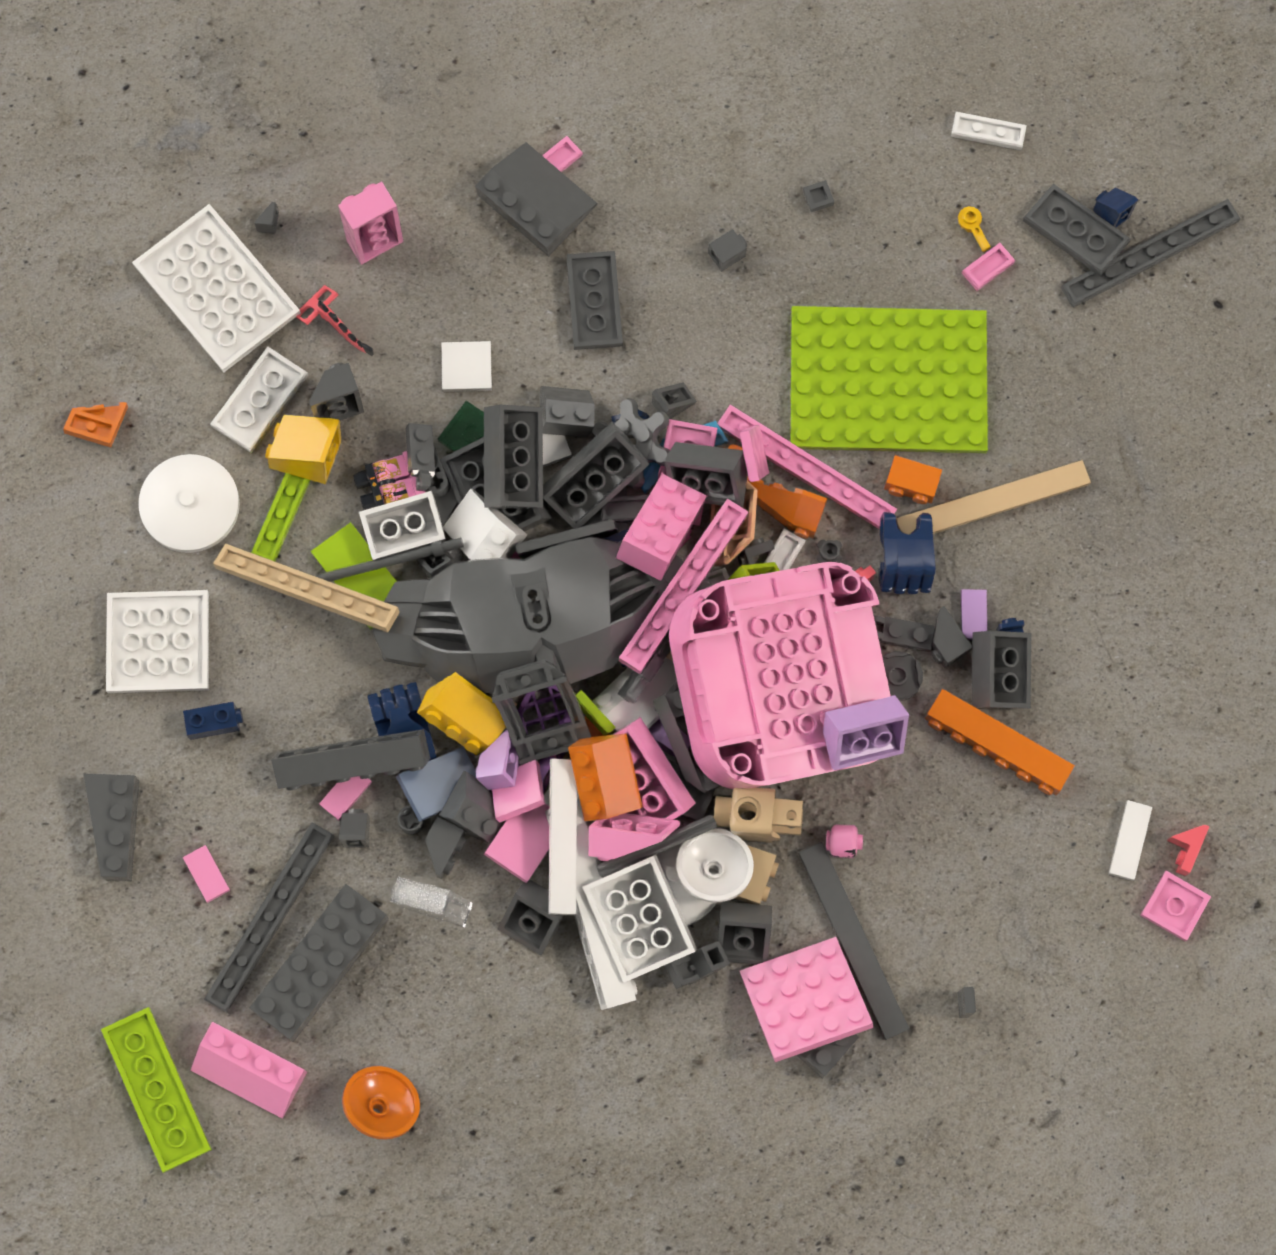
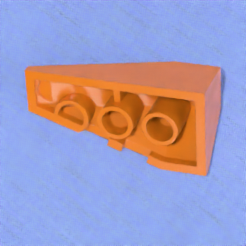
M761 479L750 482L758 490V506L789 530L794 531V534L800 538L808 539L810 537L814 539L827 498L799 488H795V491L791 492L785 489L782 484L775 482L774 484H769V486L764 485V481Z

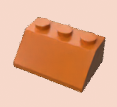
M627 733L582 738L568 747L584 821L609 819L642 808Z

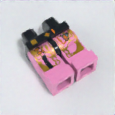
M407 451L402 452L403 455L381 460L373 464H366L365 470L353 475L357 490L370 486L372 493L360 496L363 511L425 493V491H416V477H412L411 473H408Z

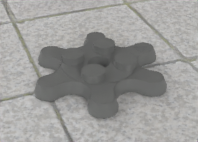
M631 398L623 400L620 404L621 416L615 425L628 438L634 437L636 439L635 446L648 463L655 462L660 466H665L664 460L670 450L660 446L657 439L659 432L669 424L668 414L658 411L650 418L642 419L638 414L637 402ZM597 422L592 430L593 436L596 437L608 424ZM644 472L639 473L628 483V486L632 489L641 488L645 481Z

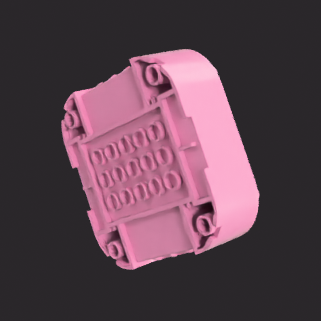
M824 562L722 581L691 594L679 605L670 624V649L692 753L699 768L713 782L730 789L755 788L875 762L871 761L833 770L823 734L825 712L891 696L872 607L879 605V600L874 588L865 576L861 577L848 565L837 562Z

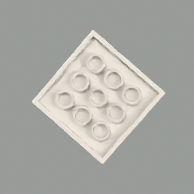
M208 590L107 593V693L209 690Z

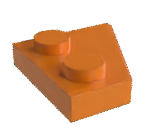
M119 402L118 406L104 407V404L94 405L90 408H72L63 428L64 434L111 448L128 405L126 402Z

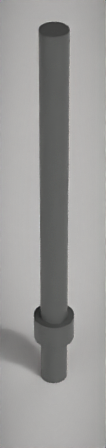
M461 537L445 542L439 540L432 542L430 546L316 575V577L331 582L431 555L435 557L445 555V552L462 548L464 544Z

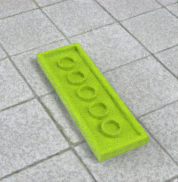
M147 1007L102 1028L103 1036L162 1173L212 1151L151 1008Z

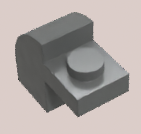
M717 941L701 947L688 956L670 962L665 967L675 988L678 989L685 985L696 983L730 965L720 942Z

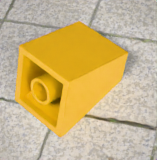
M283 415L281 423L277 422L274 428V442L269 444L266 450L265 458L268 459L269 468L326 484L341 444L340 420Z

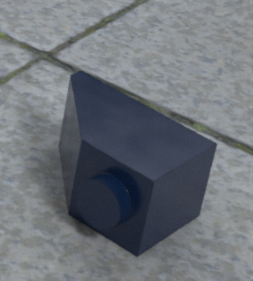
M1115 187L1110 192L1105 190L1096 197L1093 211L1117 228L1130 218L1138 199Z

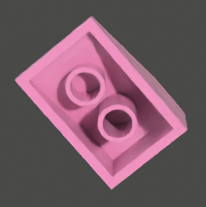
M627 813L609 819L596 820L589 826L588 856L598 857L600 861H609L610 859H615L657 844L680 826V821Z

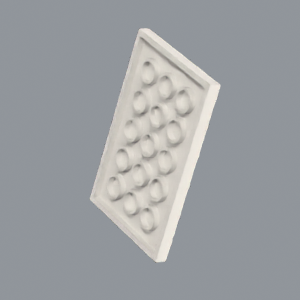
M210 204L132 262L133 266L223 373L296 318L297 315L301 314L298 307Z

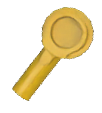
M964 207L958 214L959 225L967 232H972L982 252L989 250L991 246L980 228L982 222L981 212L975 207Z

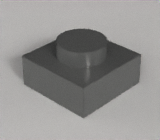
M826 180L803 188V193L811 212L834 205V199Z

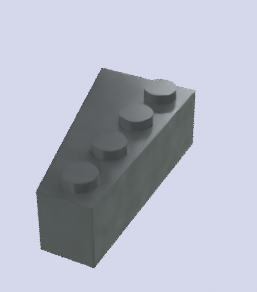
M83 773L101 877L106 881H132L139 780L135 775Z

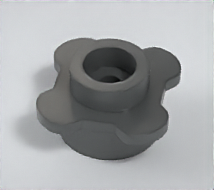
M820 540L818 542L819 555L817 556V561L819 563L841 562L840 549L842 544L840 541Z

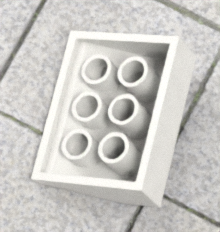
M656 855L582 887L623 982L634 979L697 950Z

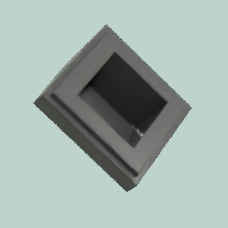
M271 202L255 221V227L258 232L275 234L279 216L276 202Z

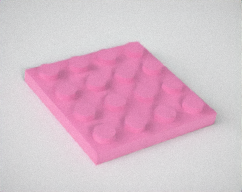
M836 937L740 970V976L775 1062L873 1028V1022Z

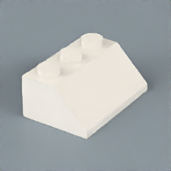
M432 491L359 512L373 560L445 539L441 518Z

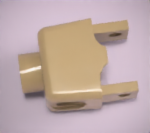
M734 788L732 797L716 796L714 819L717 827L730 828V832L739 836L742 840L772 843V841L780 840L778 834L801 836L803 801L776 799V790L771 788ZM748 811L756 814L751 820H744L740 817L744 812Z

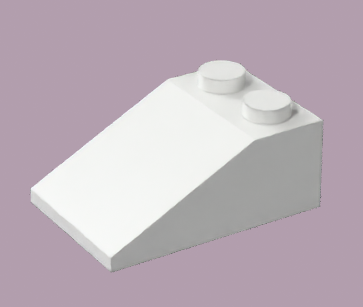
M473 488L468 491L443 526V529L452 539L462 538L464 547L460 549L470 560L511 558L517 550L516 545L523 542L528 535L498 509L484 508V498Z

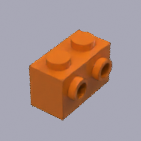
M895 455L884 490H888L889 494L896 497H903V495L911 497L914 502L919 504H932L942 469Z

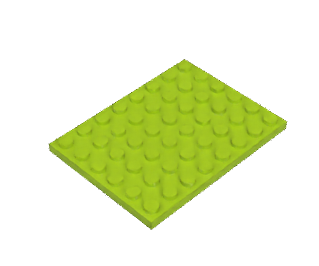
M792 306L790 442L800 449L987 454V310Z

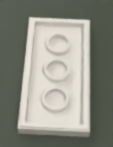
M267 347L210 423L211 427L252 453L308 377V372Z

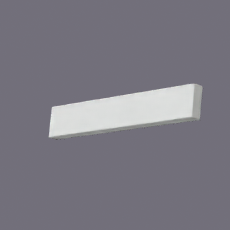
M551 759L549 914L575 915L577 785L571 760Z

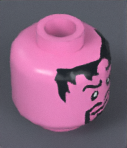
M836 824L831 830H827L826 851H830L833 857L854 858L857 855V850L863 849V835L858 834L856 826Z

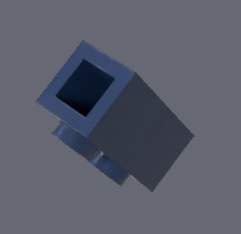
M234 702L183 711L186 734L190 740L240 731L239 723H243L241 708H237Z

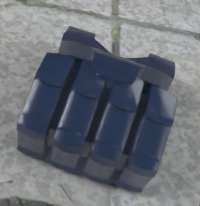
M883 512L880 518L879 535L884 549V562H881L880 568H878V580L881 591L891 592L893 588L894 593L904 594L906 588L908 594H917L918 588H920L921 593H930L936 571L931 514H920L916 519V529L908 535L898 529L894 513Z
M416 682L407 684V689L405 690L403 685H396L393 687L394 693H391L390 688L380 691L381 697H378L377 693L368 695L367 698L378 736L424 729L430 754L429 761L436 758L428 722L417 713L422 701Z

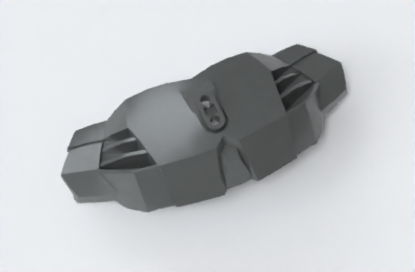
M589 536L546 548L525 559L488 558L453 563L430 579L397 581L384 602L398 607L400 613L388 633L374 628L372 632L384 661L424 668L437 682L456 672L483 693H493L497 675L500 672L545 659L564 673L569 683L572 684L615 667V664L619 662L620 655L669 584L664 579L660 581L618 560L616 556L622 540L617 542ZM677 555L675 556L676 559L684 563V561L680 559ZM530 592L537 593L536 601L532 602L528 597ZM540 616L543 620L541 623L536 624L533 622V618Z

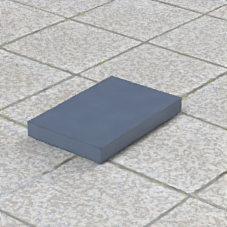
M461 747L428 761L421 770H407L398 774L396 778L419 822L442 811L463 771L476 777V770L465 749Z

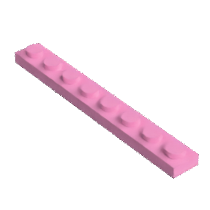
M732 405L727 408L719 420L718 425L722 431L741 442L740 432L751 426L760 425L766 459L876 528L880 529V518L883 512L896 513L897 509Z
M729 499L725 501L620 655L619 662L641 674L668 634L675 611L688 596L697 591L747 517V510Z

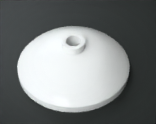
M715 828L685 841L677 854L676 871L681 884L691 895L703 901L725 902L737 897L746 889L753 874V857L749 847L739 836L724 829ZM716 869L718 873L713 875L709 870Z

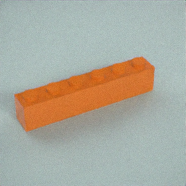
M944 689L941 690L925 717V720L929 721L928 725L938 731L943 729L950 733V738L960 744L965 742L973 747L972 750L976 754L983 757L987 755L993 758L997 766L1005 770L1010 768L1017 772L1016 776L1025 782H1034L1039 785L1038 789L1047 795H1052V793L1057 795L1061 791L1075 766Z

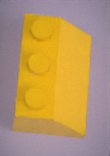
M456 672L426 691L417 712L428 723L439 728L449 738L454 739L464 746L467 751L475 755L486 750L506 728L492 698Z

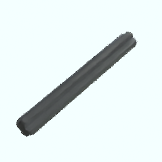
M708 815L674 830L662 842L597 864L598 873L601 877H606L715 829L717 823L712 815Z

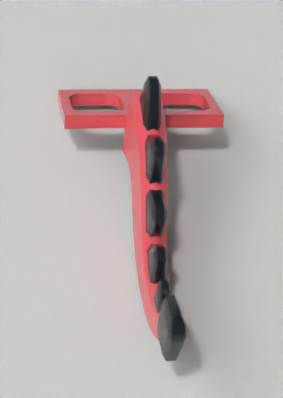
M324 285L299 309L301 314L297 315L296 318L306 325L320 314L322 319L328 321L354 347L364 353H368L370 356L374 355L373 348L358 340L328 307L338 296V293ZM326 291L332 293L324 302L318 300ZM308 308H312L314 312L308 318L303 319L300 317Z

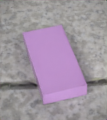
M961 590V631L967 640H973V632L987 631V590Z

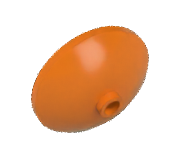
M384 1066L364 1068L349 1079L343 1091L342 1105L347 1119L358 1131L366 1136L383 1140L400 1137L412 1128L418 1118L420 1099L416 1088L405 1075L392 1068ZM373 1109H378L380 1113L375 1112Z

